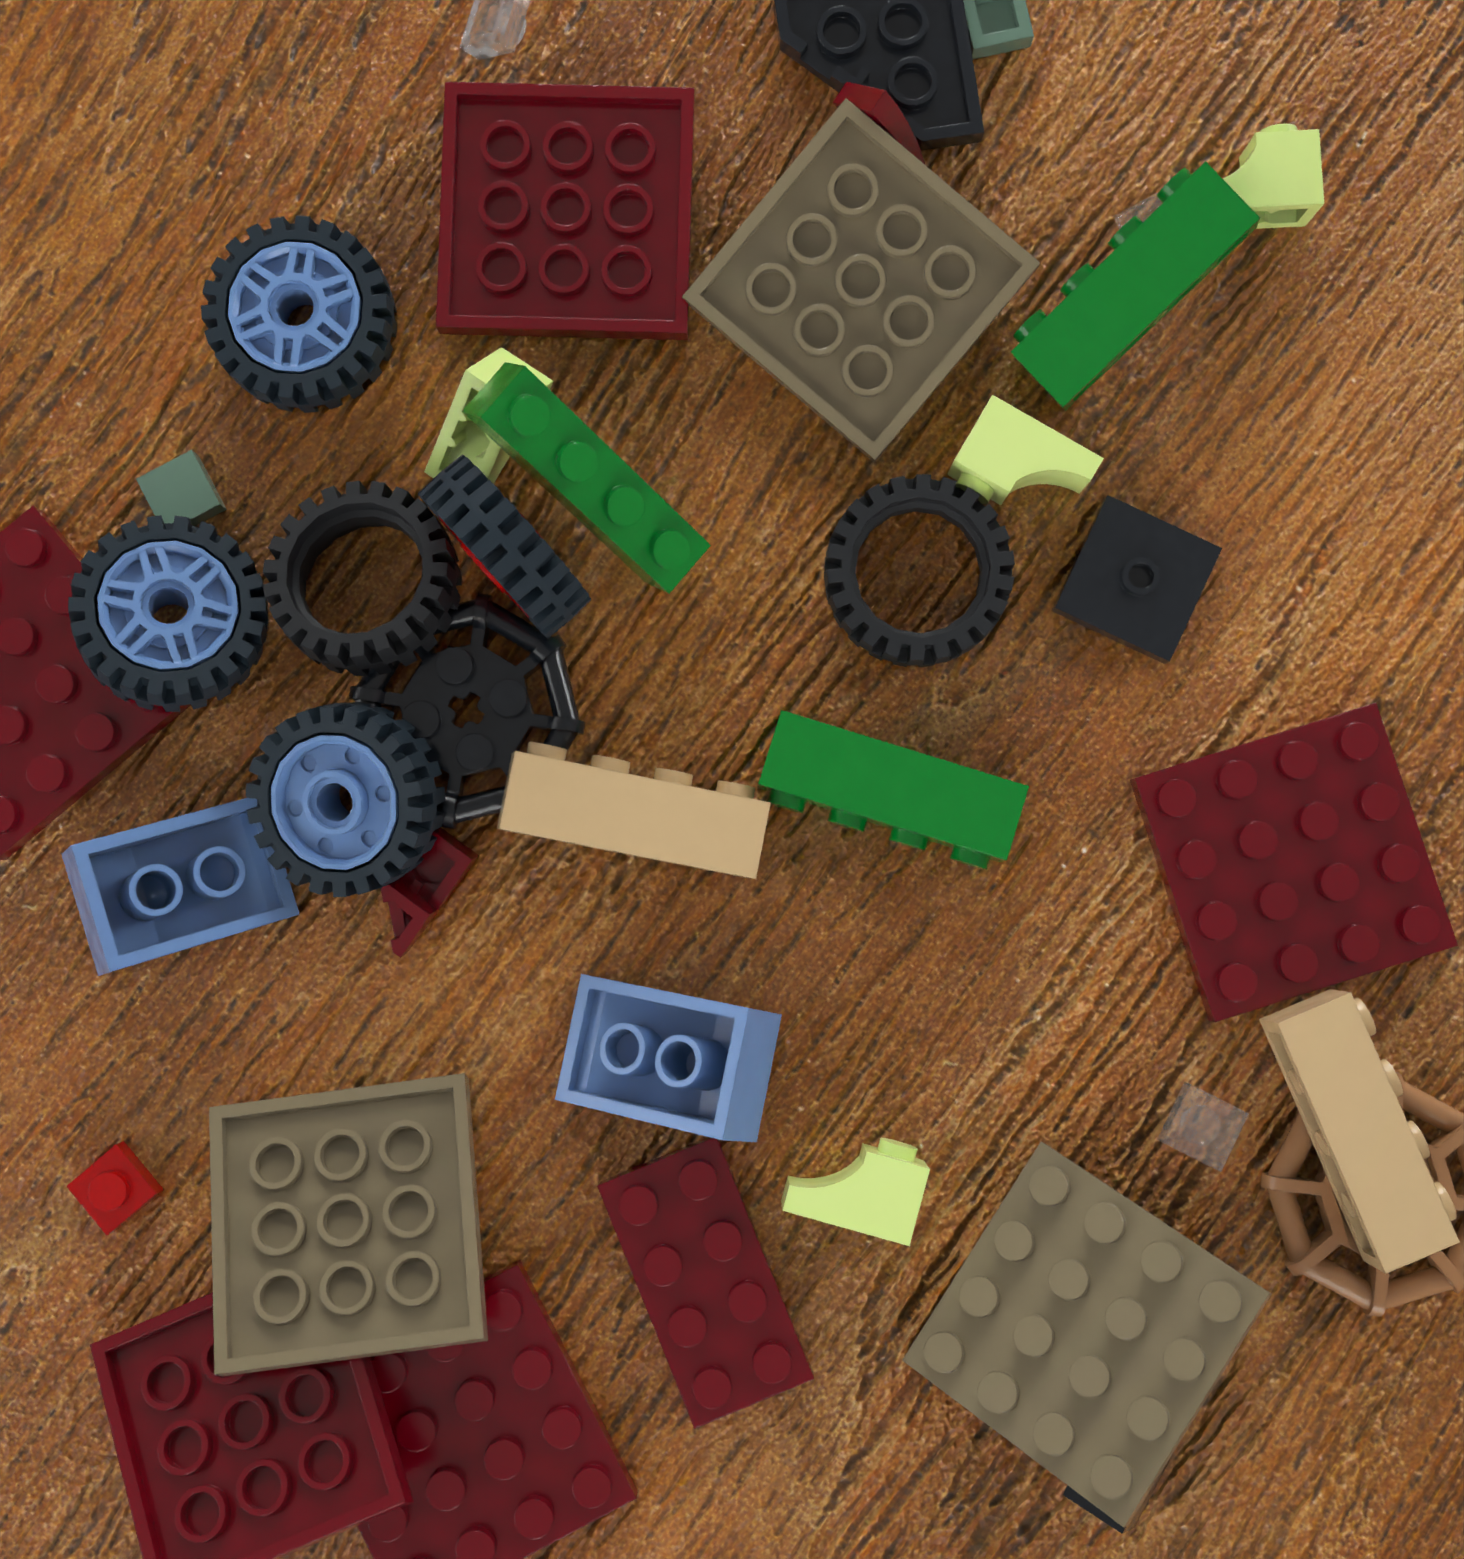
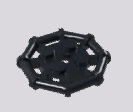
M478 593L474 600L459 603L458 610L449 609L448 611L453 621L447 632L473 626L471 643L469 645L449 647L437 653H434L432 650L427 652L422 646L418 647L415 652L422 662L402 694L384 691L401 663L399 660L392 662L394 672L380 675L373 668H369L368 676H363L357 686H351L349 693L350 700L370 703V708L382 706L401 708L402 719L407 720L415 727L411 736L414 739L425 738L431 747V750L425 754L427 761H438L440 769L449 774L445 801L437 805V811L444 813L442 827L455 829L457 823L497 814L501 810L505 786L463 796L466 777L502 769L507 776L512 753L521 749L533 728L550 731L543 744L567 749V751L576 736L584 734L585 722L579 719L563 653L567 645L560 635L550 636L549 638L545 637L537 627L493 602L492 595ZM437 629V630L433 633V635L440 634V633H444V632L441 631V630H439V629ZM489 629L531 653L530 656L515 666L488 650L486 647ZM540 668L542 669L553 716L534 714L533 706L530 702L526 679ZM471 694L478 695L480 700L477 708L484 713L482 721L479 724L468 721L463 728L457 727L454 723L457 713L451 709L453 703L458 698L467 700Z

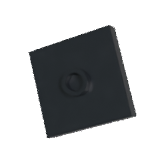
M1107 495L1103 499L1051 611L1166 664L1170 662L1222 548Z

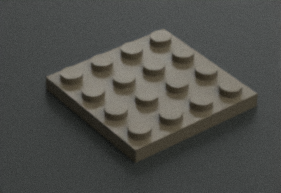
M845 98L682 298L696 313L875 463L1036 271L1040 262Z
M465 1073L209 1107L215 1375L229 1376L488 1341L469 1078Z
M1041 1141L902 1361L1122 1527H1126L1154 1485L1272 1293Z

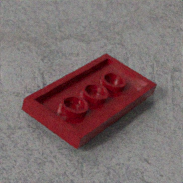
M704 1138L598 1183V1190L694 1429L814 1379L813 1370L719 1139Z

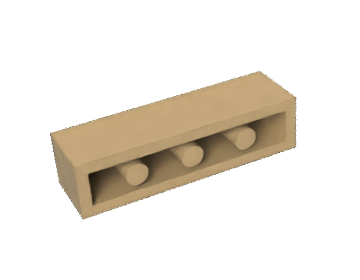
M529 742L527 753L519 751L512 753L497 829L756 879L771 802L753 799L755 787L720 780L717 782L716 791L692 787V774L664 768H655L654 778L628 774L631 762L600 755H592L590 766L565 761L567 749L536 742Z
M1329 989L1260 1018V1023L1363 1261L1387 1274L1460 1243L1451 1221L1457 1218L1455 1206L1446 1189L1439 1182H1433L1424 1159L1430 1156L1428 1144L1419 1127L1413 1121L1406 1120L1397 1097L1403 1095L1401 1082L1391 1064L1386 1059L1380 1060L1370 1037L1376 1034L1375 1023L1363 1001L1359 998L1354 999L1351 992Z

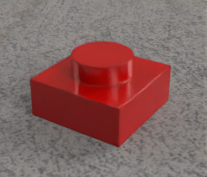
M125 1141L115 1144L66 1186L106 1236L119 1229L164 1190Z

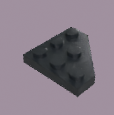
M772 0L779 49L837 92L841 91L846 82L886 90L909 123L921 151L982 141L984 127L963 0Z

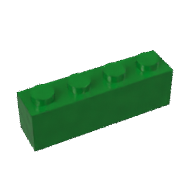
M1206 161L1193 174L1184 167L1174 175L1156 196L1162 204L1144 222L1135 215L1125 223L1108 242V245L1114 251L1096 269L1089 263L1083 265L1060 289L1066 298L1048 316L1041 309L1036 311L1013 335L1019 344L1011 351V354L1065 411L1257 228L1260 217Z
M505 362L462 411L644 582L670 594L711 546L526 366Z
M783 710L780 712L758 783V788L770 791L766 802H771L773 805L803 813L806 803L831 810L827 820L831 823L861 832L865 831L867 822L892 829L889 836L890 841L925 851L929 840L953 848L950 859L987 870L989 860L997 862L1007 861L1029 786Z

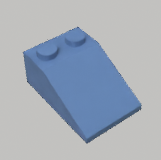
M244 798L71 845L61 854L98 976L300 915L290 881L286 879L288 875L286 868L276 870L267 860L275 852L273 848L269 846L260 849L254 838L255 835L264 831L261 822L249 824L247 810L257 806V799Z
M581 974L555 1100L723 1141L757 1142L782 1014Z

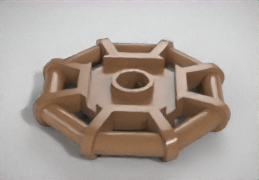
M1396 1072L1403 1089V1095L1397 1097L1402 1110L1441 1130L1440 1135L1428 1144L1430 1156L1424 1159L1433 1182H1439L1446 1189L1456 1210L1464 1211V1195L1456 1194L1445 1160L1447 1156L1456 1150L1464 1176V1113L1403 1081L1402 1075ZM1299 1113L1269 1172L1261 1174L1260 1185L1263 1188H1267L1288 1255L1285 1260V1266L1294 1276L1304 1275L1361 1306L1365 1315L1381 1317L1385 1309L1445 1291L1461 1292L1464 1289V1219L1456 1232L1460 1243L1450 1246L1446 1254L1441 1250L1427 1256L1426 1259L1430 1263V1268L1389 1280V1273L1385 1274L1369 1264L1367 1276L1362 1278L1326 1258L1341 1244L1358 1254L1360 1252L1320 1159L1314 1179L1297 1177L1313 1146ZM1295 1193L1315 1196L1325 1230L1311 1241Z

